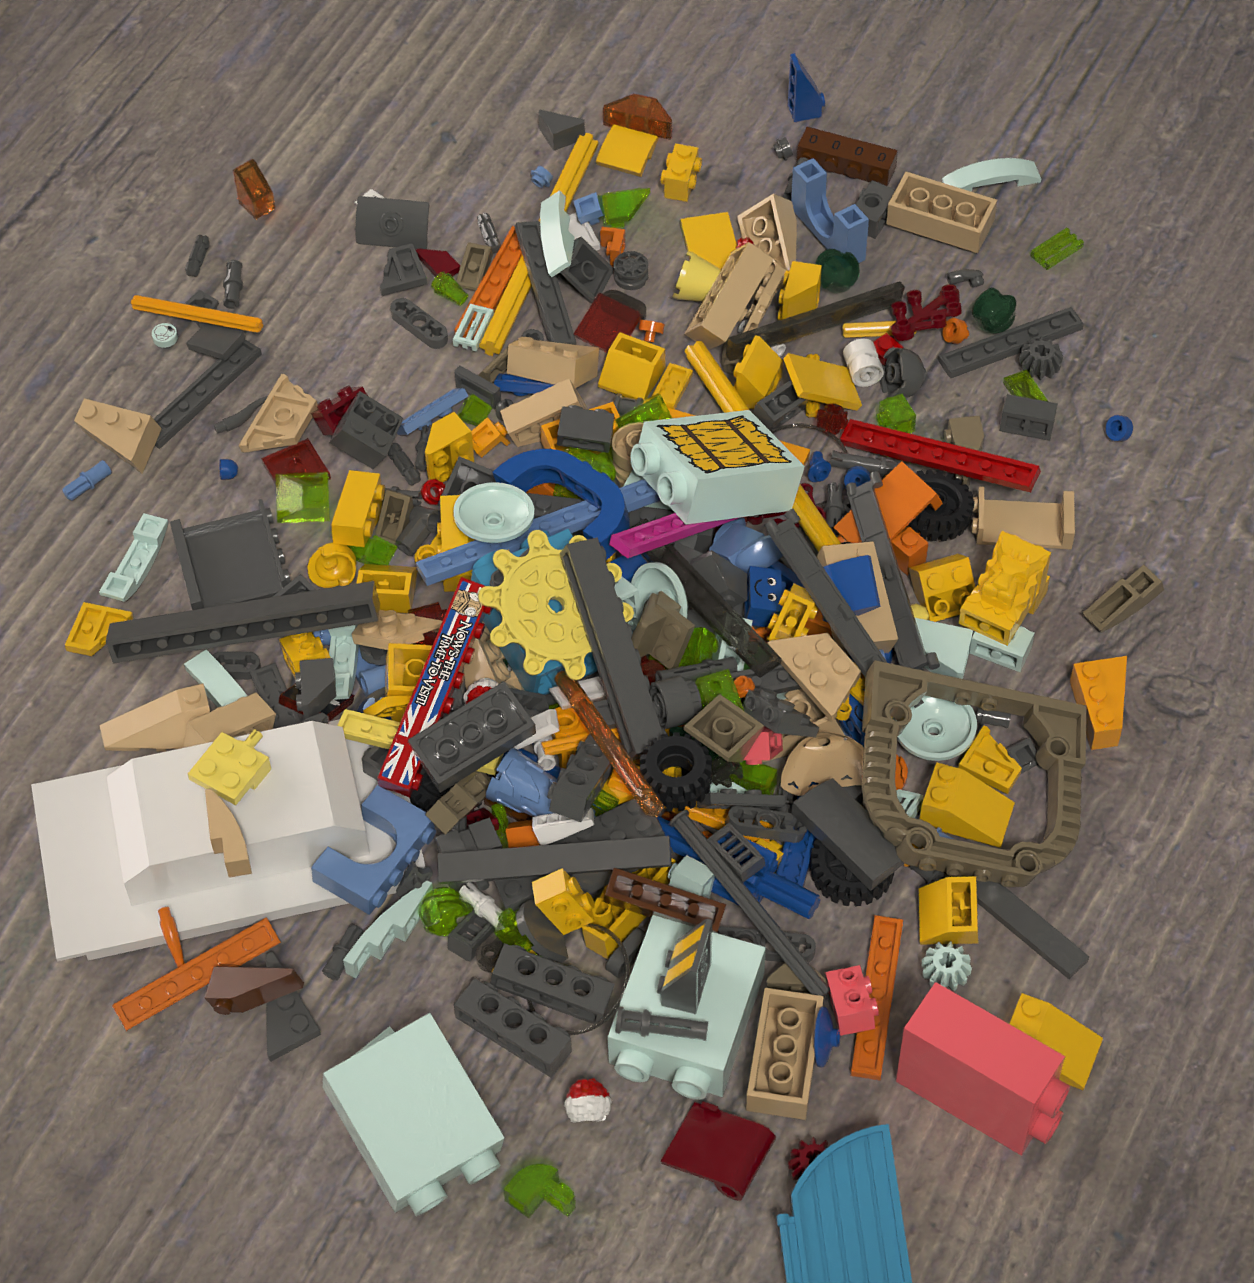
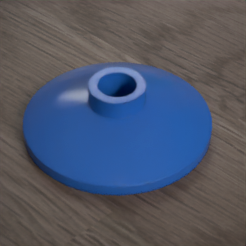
M826 1007L819 1009L815 1026L814 1049L818 1067L826 1065L832 1048L839 1047L840 1030L833 1028L832 1018Z

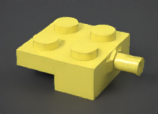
M253 729L247 739L241 741L221 732L188 772L189 780L205 789H212L219 797L237 805L250 788L255 790L271 770L269 757L254 749L263 738V735L256 729Z

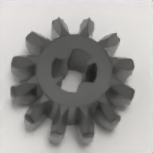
M1042 337L1038 341L1031 338L1028 344H1024L1019 357L1023 373L1030 372V378L1039 376L1040 380L1044 376L1052 378L1054 373H1058L1063 360L1059 344H1053L1052 339L1043 341Z

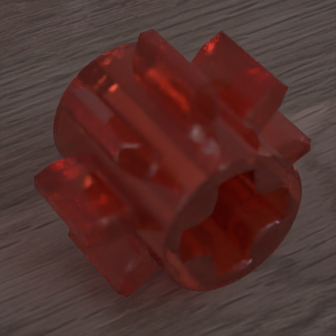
M827 404L824 410L818 409L817 427H821V431L827 435H837L840 429L845 430L848 424V412H845L843 407L838 404Z

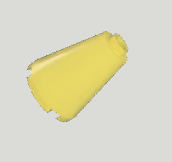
M687 251L686 256L691 258L683 263L675 287L680 291L679 294L673 293L672 298L703 302L721 269L694 252Z

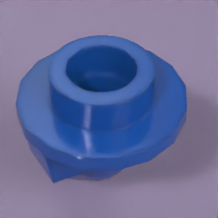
M815 451L809 462L810 469L807 476L812 482H820L829 476L831 465L823 459V454L820 451Z

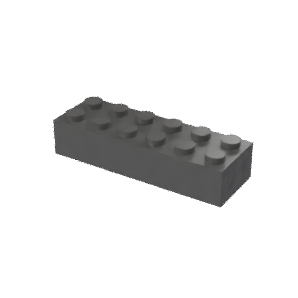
M643 794L595 817L593 826L549 845L666 835L646 794ZM639 869L623 870V871H626V872H629V873H633V872H635V871H637V870H639ZM613 871L568 875L577 879L580 888L585 893H591L608 885ZM542 877L494 880L503 904L516 927V912L520 910L523 903L528 900H534L532 882Z

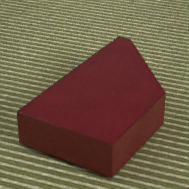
M416 249L419 260L440 282L459 273L461 266L447 251Z

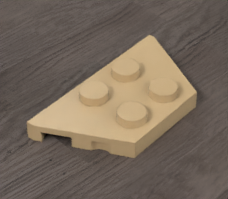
M777 265L773 274L767 273L754 298V303L746 315L749 321L739 342L747 345L751 341L776 295L777 288L782 281L786 269Z
M281 374L240 442L241 452L296 445L313 418L311 413L318 409L316 407L317 401L309 394H305L301 387L293 385L285 374Z
M379 610V620L358 624L352 633L354 644L387 650L388 643L412 644L424 640L423 633L429 631L438 632L442 621L418 617L414 614L396 613L394 610Z
M828 633L767 642V649L826 717L831 722L835 720L837 711L842 703H845L850 695L851 688L859 680L861 670Z

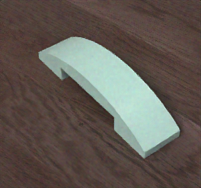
M1000 158L981 161L955 170L944 176L942 183L972 192L974 187L1014 180L1017 186L1040 183L1041 177L1033 161L1018 158Z
M145 513L142 515L133 531L134 540L116 572L109 573L99 591L101 596L125 602L136 592L150 571L159 552L168 526L167 519Z
M358 625L328 629L331 635L329 655L330 658H333L337 696L333 700L349 699L352 693L359 645L353 642L352 633Z

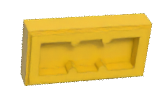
M669 363L650 398V405L663 409L665 407L676 409L693 376V370Z

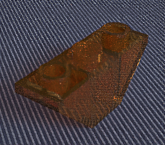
M631 94L605 104L603 107V125L612 127L613 125H618L669 140L672 138V119L656 98Z

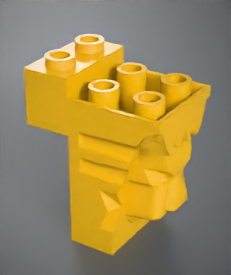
M1001 531L993 550L992 559L986 563L985 573L980 575L978 585L973 589L971 595L966 598L961 607L958 624L1008 646L1028 613L1032 615L1035 613L1047 593L1050 576L1047 573L1051 552L1041 546L1022 540L1016 535Z

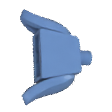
M742 517L723 524L716 532L713 544L709 548V551H714L746 573L750 566L767 568L783 556L770 535L765 536L761 532L746 527V521Z

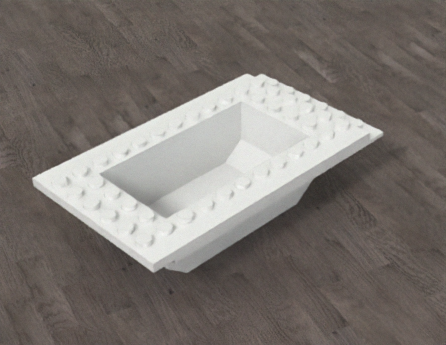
M340 719L329 721L328 724L309 721L261 731L260 733L263 735V738L254 749L269 757L270 772L255 790L250 788L237 805L221 798L232 812L241 829L252 874L228 877L224 853L214 854L209 834L205 788L190 781L188 778V772L213 742L133 758L121 766L31 784L56 960L62 961L86 955L89 961L166 944L159 923L160 916L158 910L163 907H169L171 915L176 922L179 938L184 940L253 925L266 917L268 921L348 904L345 900L314 883L311 867L327 847L361 864L381 862L393 853L396 847L395 841L385 832L365 822L362 817L361 805L378 785L376 779L363 772L362 766L363 754L367 749L374 746L345 739L343 727L337 726ZM250 734L233 738L245 741ZM388 790L393 794L399 796L400 798L406 800L407 802L411 803L409 797ZM421 849L415 863L419 868H426ZM408 865L407 868L404 870L403 877H404L405 872H406V870L408 869L409 865ZM398 885L392 886L387 895L396 893Z

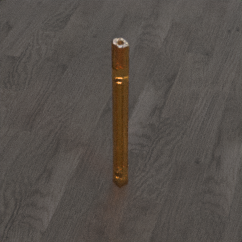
M560 671L555 676V683L646 816L658 817L664 808L662 802L578 681L568 678L565 671Z

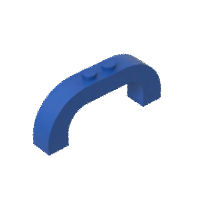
M536 449L523 452L508 459L492 472L497 483L513 485L525 493L540 484H560L600 509L598 517L583 530V534L587 540L598 537L600 546H603L606 551V560L617 551L609 544L611 535L628 530L630 527L628 510L619 487L607 474L599 473L588 462H582L564 451Z

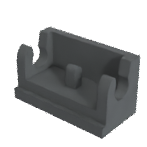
M1007 394L1000 431L1050 441L1058 403Z

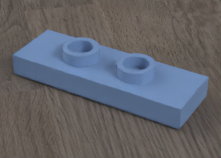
M465 388L450 390L404 419L397 434L408 435L417 428L421 430L424 425H427V427L431 425V419L436 416L443 417L452 412V406L468 397Z

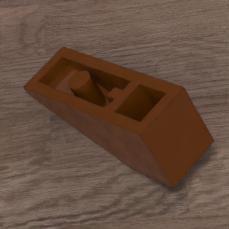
M214 967L205 999L213 1007L214 1011L219 1014L243 1013L302 989L304 982L293 968Z

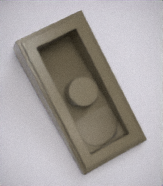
M467 243L455 283L456 288L471 291L477 290L492 260L493 251L490 246Z

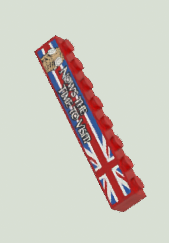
M463 577L460 578L378 775V786L407 797H411L413 790H419L424 776L420 774L423 766L413 752L408 740L443 719L445 713L449 715L455 701L454 698H451L455 688H461L465 673H462L465 663H471L475 653V648H472L475 639L480 640L484 632L485 624L482 621L485 614L490 615L493 610L492 607L483 606L478 598L479 591L485 585Z

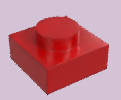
M887 333L873 342L878 358L884 366L887 359L883 357L890 348H904Z

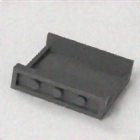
M262 499L258 500L260 510L183 529L180 519L169 521L192 610L271 598L291 582L288 569L282 570L281 564H285L282 548L276 549L275 544L279 543L276 528H270V524L274 523L270 508L265 509Z

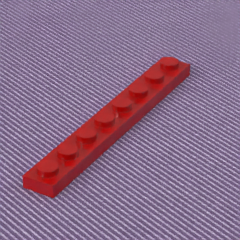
M853 419L849 420L840 437V442L844 446L1030 493L1041 473L1039 465Z

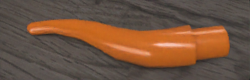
M163 907L158 910L160 916L159 923L177 967H180L185 963L178 929L169 907Z

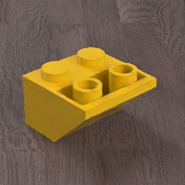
M792 261L790 271L786 270L783 285H786V287L780 290L779 304H783V306L780 305L778 320L782 321V331L787 332L815 318L820 300L822 265Z
M619 332L608 350L598 387L615 394H622V396L627 398H643L644 404L665 370V348Z
M755 335L752 343L746 345L743 352L742 362H737L733 374L736 377L735 390L746 406L754 410L760 400L777 389L783 375V360L760 336Z
M455 412L432 423L425 449L428 480L436 479L442 483L448 480L459 456L474 462L472 432Z
M954 554L909 568L915 596L919 604L926 607L929 621L937 622L960 615L962 605L975 588L969 557Z
M364 564L358 571L356 584L374 581L380 601L379 610L411 613L418 570L417 567Z
M976 876L946 877L919 888L920 945H931L938 942L948 944L950 941L952 944H978Z

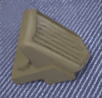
M662 591L658 595L652 593L645 602L640 621L632 632V642L641 657L650 654L666 668L673 669L678 668L695 625L679 613L681 606Z

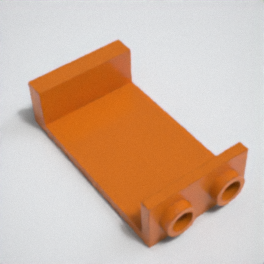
M902 461L882 480L883 485L880 488H875L891 541L928 505L936 511L943 504L938 494ZM851 509L833 527L839 535L837 538L840 543L862 542Z

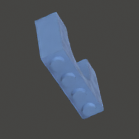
M812 158L793 167L791 201L794 212L846 270L866 260L869 219L855 204L834 215L832 214L826 197L827 173Z
M378 785L361 805L362 817L365 822L385 832L395 841L396 847L393 853L381 862L361 864L327 847L311 867L314 883L369 915L376 907L382 906L386 900L387 892L392 886L395 887L400 883L404 870L412 861H417L422 847L425 844H430L436 834L435 824L425 815L427 812Z

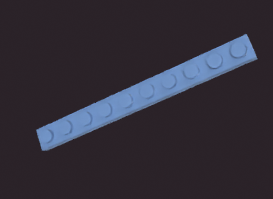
M645 479L619 488L623 494L628 512L661 501L657 492ZM585 500L534 519L530 528L515 539L502 543H486L475 540L417 561V570L426 585L429 586L472 570L474 564L490 552L509 549L513 553L520 550L521 544L534 530L548 531L550 536L566 529H569L571 533L585 529L598 517L601 510Z

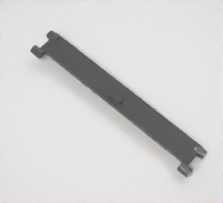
M875 471L869 475L871 480L858 487L854 482L847 484V495L862 542H874L898 636L894 648L900 666L920 669L929 665V668L934 670L940 667V663L935 652L926 655L875 492V488H880L883 485L880 473Z
M790 509L784 514L787 520L777 525L772 519L764 526L866 678V672L874 660L885 663L887 661L796 528L795 524L801 519L794 509ZM921 699L920 702L913 707L917 708L918 706L923 704V700Z

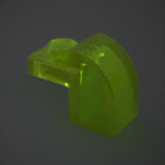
M533 1164L524 1167L517 1172L503 1189L505 1202L527 1218L532 1216L544 1200L567 1217L576 1209L573 1190L566 1184L559 1183L558 1169L551 1165Z

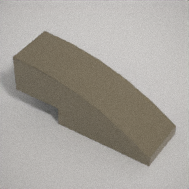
M1143 564L1128 579H1120L1085 610L1083 616L1102 633L1124 621L1164 591L1163 583Z
M475 771L456 783L425 815L446 835L486 798V791L491 779L482 772Z

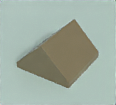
M721 694L684 726V730L728 762H743L764 728L763 724Z

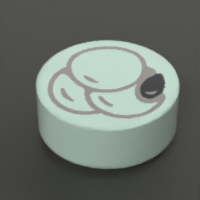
M162 323L155 326L152 330L153 342L158 347L167 348L177 342V331L172 324Z

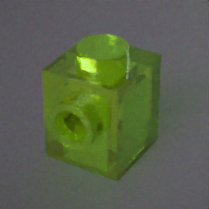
M903 394L888 397L879 402V411L876 414L879 426L906 433L915 431L916 414Z

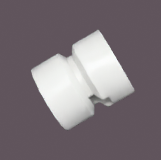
M863 338L850 342L844 348L843 356L855 385L867 387L881 380L884 370L873 341Z

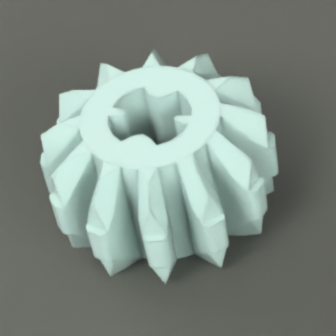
M950 941L947 947H944L940 942L936 944L935 949L929 947L926 951V957L922 959L921 966L924 968L922 975L924 979H930L929 985L931 987L937 982L945 988L949 986L955 992L958 984L964 986L967 983V977L971 975L972 970L971 965H969L971 959L969 955L963 954L964 949L962 946L954 949Z

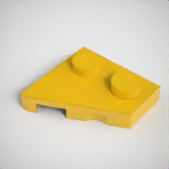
M83 602L66 640V651L93 656L106 645L110 623L133 620L132 612Z
M983 725L959 763L958 768L965 770L982 782L1009 794L1019 778L1022 768L1014 758L1008 755L1006 748L993 739L990 735L991 730Z

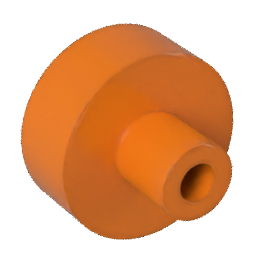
M950 318L947 321V325L943 328L944 340L952 344H960L969 336L967 324L961 319Z
M640 320L639 330L646 332L644 341L654 343L655 334H663L665 324Z

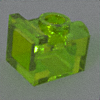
M511 908L504 910L498 918L499 923L494 934L507 945H518L526 951L532 950L531 947L534 945L526 934L524 936L520 934L517 927L516 912L518 910L513 911Z

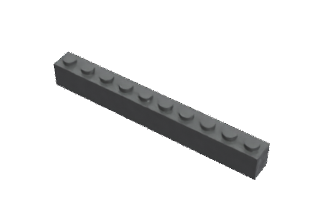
M370 581L110 623L106 644L112 662L120 663L376 622L379 620L380 601L375 583Z

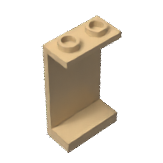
M979 486L978 497H973L975 501L973 513H977V518H972V534H976V544L996 545L1001 531H1004L1043 548L1072 549L1075 536L1074 491H1063L1061 503L984 500V487Z

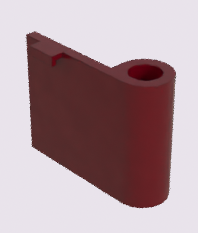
M704 1101L701 1104L694 1102L662 1157L661 1163L714 1182L718 1191L730 1199L741 1201L775 1142L776 1136L769 1128L762 1124L721 1111L718 1106Z

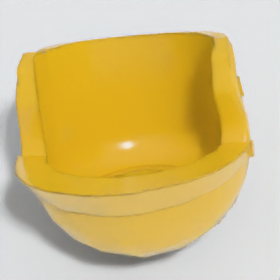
M333 542L327 543L319 547L309 559L307 565L308 576L314 584L322 588L349 585L355 577L356 556L347 545L333 544Z

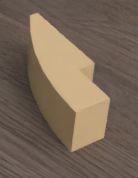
M205 789L209 834L214 854L224 853L228 877L252 874L248 851L237 821L222 799L212 789Z

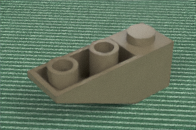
M980 416L949 419L948 429L944 430V442L982 451L984 432ZM953 473L954 480L959 478L962 480L961 485L966 484L969 487L972 478Z

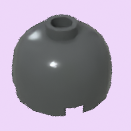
M890 348L883 357L887 361L886 365L882 366L884 375L880 380L881 390L883 393L888 392L887 398L891 399L911 397L918 392L926 380V369L919 355L905 348Z

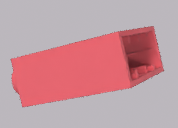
M937 982L934 983L904 1027L896 1082L1021 1156L1033 1137L1044 1144H1047L1063 1117L1064 1112L1060 1108L1071 1088L1070 1085L1059 1079L1065 1059L1064 1055Z

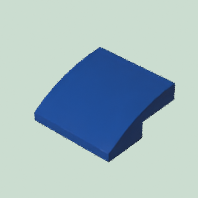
M865 555L850 558L823 567L855 615L859 616L881 607L871 556ZM822 614V616H823V621L828 622V621L826 620V618L824 617V615Z

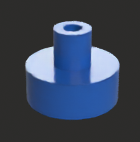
M1114 415L1107 421L1106 434L1111 440L1126 441L1132 435L1133 424L1127 416Z
M861 466L850 468L844 478L845 487L852 482L856 483L858 487L871 481L869 471Z

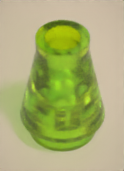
M440 272L431 284L434 293L456 303L458 306L463 305L468 298V294L450 273Z

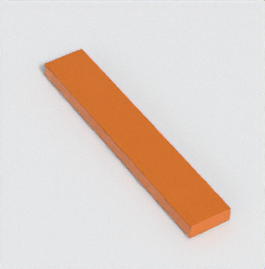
M515 226L511 227L454 329L455 334L470 304L494 309L495 312L522 256ZM475 311L462 338H466L478 312ZM485 314L483 315V318H482V320H481V322H480V324H479V326H478V328H477V330H476V332H475V334H474L472 340L474 339V337H475V335H476V333H477V331H478V329H479V327H480V325H481V323H482V321H483V319H484Z
M877 915L874 917L866 976H869L872 993L869 994L870 999H876L879 1015L874 1016L875 1029L857 1032L851 1076L881 1080L903 919Z
M266 917L116 1002L112 1007L124 1029L128 1031L208 985L214 967H240L281 942Z

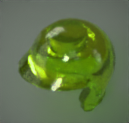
M437 887L424 895L419 904L418 913L426 932L448 937V934L458 925L457 918L471 913L473 906L458 891L449 887Z

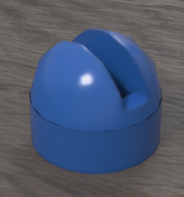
M220 459V480H229L237 475L238 466L236 462L230 459Z

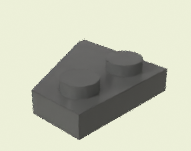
M413 243L389 249L388 262L384 268L383 282L380 284L382 296L427 284L425 272Z

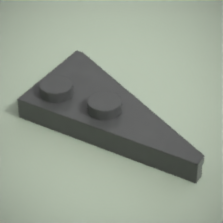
M273 951L266 954V968H282ZM297 991L266 1003L267 1055L270 1062L321 1035L319 1027Z

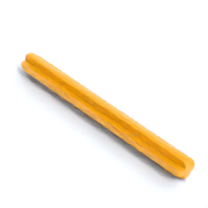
M135 295L131 300L134 310L259 333L264 325L261 318L140 295Z

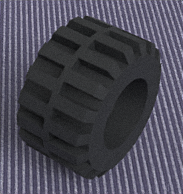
M673 733V736L669 737L668 734H663L660 740L654 738L651 741V746L646 745L643 750L644 754L640 757V783L643 794L646 793L649 802L655 801V806L658 808L665 806L666 811H672L673 808H678V811H684L686 806L692 809L696 807V801L701 803L705 799V794L709 793L710 784L712 783V759L706 746H702V743L697 739L691 740V735L685 734L683 737L679 736V733ZM670 767H682L689 771L687 775L682 777H670L662 772Z

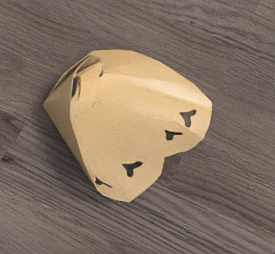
M822 731L817 733L816 738L807 737L788 756L781 775L780 786L791 794L802 796L818 786L812 785L808 787L811 782L821 784L832 778L842 787L861 785L864 747L845 735ZM828 738L830 743L827 746H822L819 744V740ZM846 775H848L849 777L852 778V779L846 778V779H844V780H841V778H844ZM794 781L798 788H795L793 785H788V783H792Z

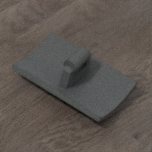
M359 196L356 209V243L387 247H399L413 243L415 249H427L429 203Z

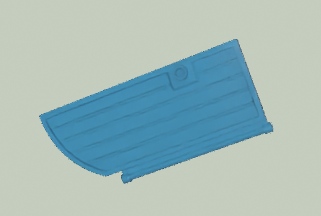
M889 1124L859 1130L835 1142L814 1159L799 1178L791 1193L793 1216L789 1217V1214H779L776 1216L777 1224L780 1228L786 1283H912Z

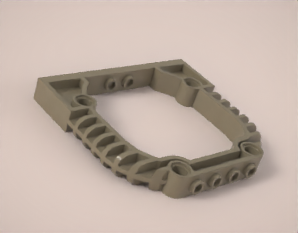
M874 660L866 672L862 725L865 739L861 784L863 802L873 824L885 833L884 838L897 847L896 851L899 859L905 864L917 866L924 871L937 870L946 872L954 877L976 876V881L978 882L991 881L1001 883L1002 886L1008 888L1025 887L1039 873L1050 870L1061 863L1073 850L1081 827V769L1085 766L1086 705ZM924 695L953 701L958 705H972L981 707L986 711L995 710L1024 717L1023 726L1040 747L1036 753V761L1040 767L1048 771L1047 828L1042 844L1020 842L1008 851L940 837L937 830L930 823L921 819L911 818L906 814L897 798L895 785L897 736L902 733L911 721L912 710L910 708L917 705ZM912 844H915L918 849L914 848Z

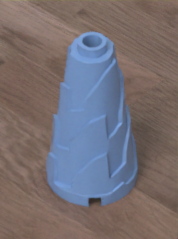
M512 748L497 767L498 774L496 778L492 777L486 791V798L516 812L526 813L533 817L552 814L553 812L549 811L551 799H548L547 796L553 782L557 783V779L545 772L542 766L522 754L521 751Z

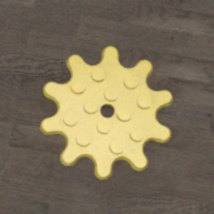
M534 530L527 538L529 552L526 556L516 557L505 549H500L493 555L495 567L503 574V583L496 587L485 586L478 594L479 601L483 606L498 610L502 616L501 624L491 631L490 640L496 647H504L510 643L520 645L526 653L523 667L529 675L540 674L545 664L550 660H554L562 664L568 678L580 680L586 673L584 658L592 651L560 557L562 550L554 549L543 531ZM576 535L571 538L569 544L587 539L584 536ZM608 563V570L613 573L616 583L621 579L622 570L617 564ZM549 601H559L562 605V611L555 613L548 605ZM623 602V615L627 623L633 618L634 611L628 603Z

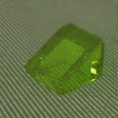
M472 393L465 399L457 415L463 422L478 426L488 417L493 407Z

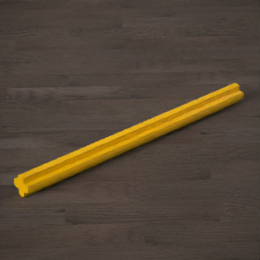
M585 133L584 136L579 135L550 195L552 196L560 190L566 196L565 212H567L599 144L598 141L593 140V135L590 133ZM523 254L480 341L479 347L485 349V354L493 356L494 353L500 354L532 285Z
M696 341L693 346L688 345L684 351L687 359L722 411L727 413L749 410L702 341ZM799 484L792 509L795 510L801 519L798 523L819 552L822 546L841 544L801 484Z

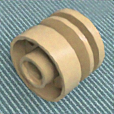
M643 422L630 423L621 427L614 433L612 438L613 474L617 477L621 487L624 486L633 470L631 450L635 444L639 443Z

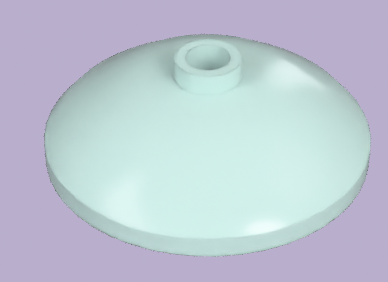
M497 482L483 483L467 489L458 497L454 505V520L457 527L470 538L486 543H502L521 536L530 528L534 520V505L531 498L524 491L513 485Z
M660 562L646 563L639 567L632 578L631 584L639 590L641 615L644 604L652 593L658 595L662 591L681 606L679 613L687 619V595L681 580L675 572Z
M924 695L922 698L923 704L917 708H910L912 710L911 721L902 733L897 736V740L911 754L926 760L942 761L959 756L972 744L976 735L977 719L971 705H958L953 701Z

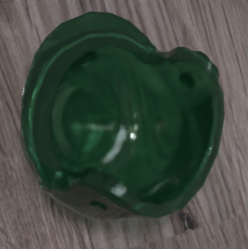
M827 249L816 260V265H822L821 286L829 292L843 293L848 291L858 280L860 273L859 263L854 254L850 252L842 253L836 249Z
M995 288L985 290L977 298L972 308V315L978 327L991 334L1002 333L1009 329L1016 316V299L1012 295H1002Z

